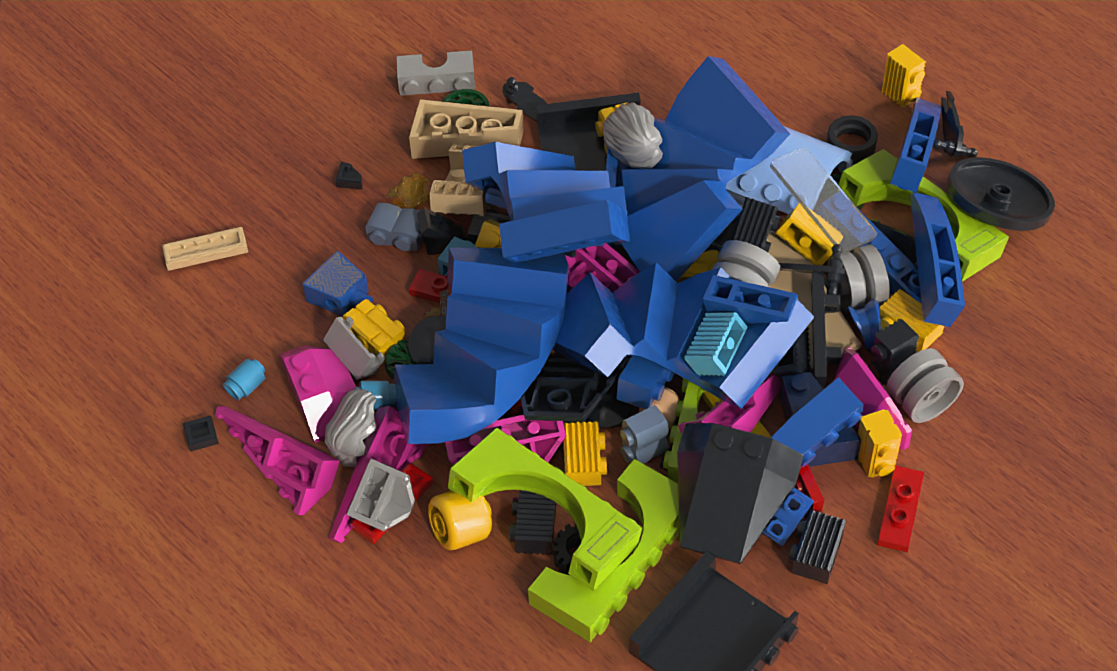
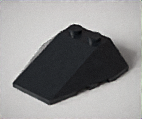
M629 355L622 359L609 377L601 375L568 358H547L540 373L520 398L525 420L584 422L628 364Z
M686 423L677 450L680 547L701 554L707 551L716 558L741 564L763 533L762 531L775 516L787 495L796 486L804 455L765 436L716 423Z

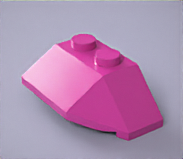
M607 243L604 246L576 250V256L573 258L566 256L569 265L567 286L570 289L575 287L591 272L613 293L633 276L640 273L636 267Z
M304 345L278 354L314 442L317 443L325 440L326 426L334 416L342 398L356 387L349 370L330 348Z
M850 346L844 348L835 380L839 377L863 403V412L860 413L862 416L883 409L888 410L894 420L893 424L897 425L902 434L899 449L909 448L912 430L903 420L900 411L858 353L852 350ZM860 420L854 426H852V428L857 432L859 429Z
M524 415L497 420L467 438L447 441L445 445L448 459L455 465L498 428L505 434L512 436L518 443L530 451L537 453L540 458L549 462L565 439L566 434L563 421L525 420Z

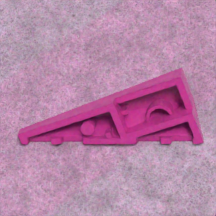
M770 374L742 409L721 399L715 403L716 406L709 412L701 411L696 414L697 420L679 424L680 433L683 434L686 423H716L751 433L780 391L781 380L775 374Z
M217 406L215 416L223 419L230 428L228 432L232 437H237L244 445L243 450L266 478L274 481L280 489L278 493L282 498H288L295 507L293 511L297 515H304L332 488L340 460L226 406Z
M390 406L378 407L374 417L376 429L365 440L364 455L359 456L328 537L332 541L342 543L345 540L344 537L351 530L350 523L355 518L348 516L347 512L370 459L402 471L409 462L412 463L418 459L428 445L408 444L399 413Z

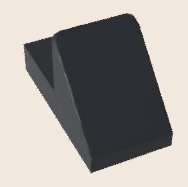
M425 207L417 213L421 234L425 236L424 242L428 255L441 254L454 237L464 241L467 240L463 225Z

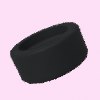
M854 115L842 116L834 120L829 126L826 143L851 152L850 159L853 160L852 165H855L875 153L878 133L876 127L863 117ZM844 134H854L864 138L867 143L860 146H849L841 143L837 137Z

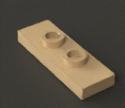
M242 227L162 245L168 271L248 253Z

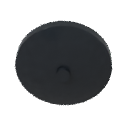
M982 157L961 160L952 167L947 179V189L950 196L964 211L996 227L1015 231L1035 230L1046 225L1055 208L1053 195L1043 182L1026 170L1001 160Z

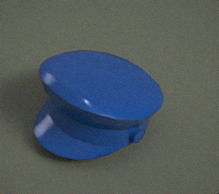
M875 299L870 300L864 308L855 310L849 306L847 307L861 332L866 351L871 350L873 347L875 333H880V329L882 330L879 304Z

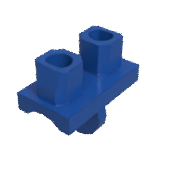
M794 487L762 532L783 546L814 500Z

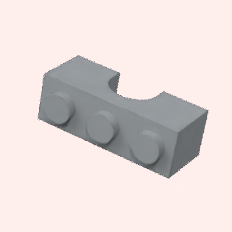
M472 50L447 52L446 63L436 68L426 66L423 63L422 54L397 56V78L400 96L454 92L460 89L475 90Z

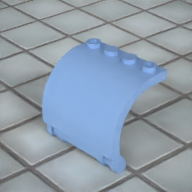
M785 127L790 135L772 155L726 183L727 190L778 207L777 210L789 214L798 203L802 204L812 213L818 196L833 169L838 168L839 172L843 173L844 170L852 166L853 160L850 159L852 153Z

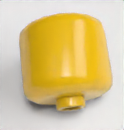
M448 491L432 497L429 502L428 517L430 526L436 540L443 548L449 551L456 550L488 538L492 530L491 507L484 496L478 497L471 503L462 495Z

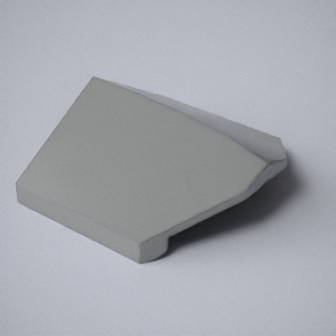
M370 459L347 515L382 531L409 517L415 503L409 475Z

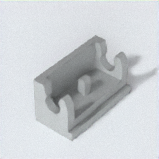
M350 316L346 321L342 317H338L325 335L324 342L357 380L377 374L385 356L380 352L376 357L373 353L368 352L360 340L350 331L354 323Z

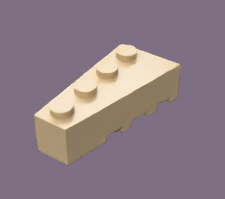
M420 99L409 136L412 159L449 156V149L453 144L481 146L492 142H500L520 146L524 132L522 110Z

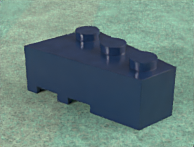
M811 372L782 376L779 397L786 421L824 390ZM845 426L838 432L839 437L828 447L822 445L814 452L816 456L808 463L809 467L858 460L861 438L852 427L848 428Z

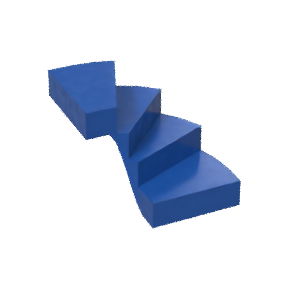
M708 56L688 79L677 95L666 119L654 118V127L660 132L663 139L659 145L663 153L660 161L652 169L622 170L630 241L621 243L640 272L657 262L676 282L742 211L741 206L726 190V183L763 162L790 135L787 129L724 59Z
M492 142L462 150L465 182L484 192H487L490 187L499 189L504 198L511 221L499 224L503 258L518 263L591 246H604L605 243L614 241L624 243L630 241L624 186L610 188L608 171H576L574 156L500 142Z
M449 248L447 281L451 287V295L447 297L445 330L435 332L433 364L395 365L396 407L408 444L443 443L467 438L496 422L521 398L544 366L555 345L564 319L569 268L564 254L559 253L514 263L503 258L502 248Z
M656 262L633 276L613 293L589 272L566 295L564 319L553 350L557 354L606 377L610 376L626 355L641 356L673 371L723 401L742 409L814 316L797 299L788 322L746 324L748 328L725 376H704L702 374L699 376L686 362L685 355L689 346H692V341H694V336L698 332L699 325L703 322V318L706 317L705 313L707 312L703 297L713 275L732 278L720 267L699 273L677 283Z

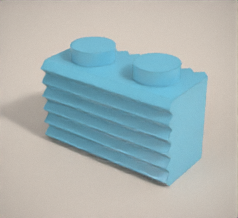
M736 312L705 313L706 317L703 318V322L699 325L698 332H696L694 341H692V346H689L685 360L699 376L701 374L704 376H725L748 327Z

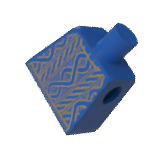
M338 251L302 284L305 299L308 303L343 316L365 299H368L371 303L373 302V297L367 294L369 290L365 274Z

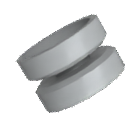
M729 240L723 244L718 254L719 262L714 264L711 269L721 267L734 280L769 287V285L775 282L780 272V265L773 256L755 245L738 240Z
M870 244L857 247L852 253L848 250L842 251L840 258L843 261L842 268H845V274L841 275V281L837 284L839 288L838 295H840V308L845 313H850L847 308L848 306L857 310L863 308L872 299L877 300L879 305L884 304L889 299V279L885 264L877 248Z
M936 349L921 350L910 356L892 373L887 383L886 389L898 404H903L902 408L905 413L916 423L926 422L939 416L956 401L963 390V379L953 368L947 367L946 360Z

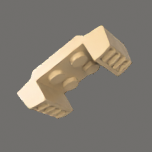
M457 144L451 146L449 149L451 170L445 181L434 180L430 190L431 211L444 214H478L484 216L486 211L491 209L492 204L485 201L486 192L465 182L462 150L477 146Z

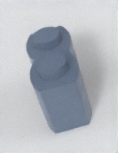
M377 203L365 226L368 240L376 245H394L402 251H417L425 237L421 234L417 213L420 210L412 208L402 209L389 203Z
M656 405L623 421V430L620 431L622 438L620 452L627 463L636 459L645 464L666 453L668 450L666 439L668 423Z

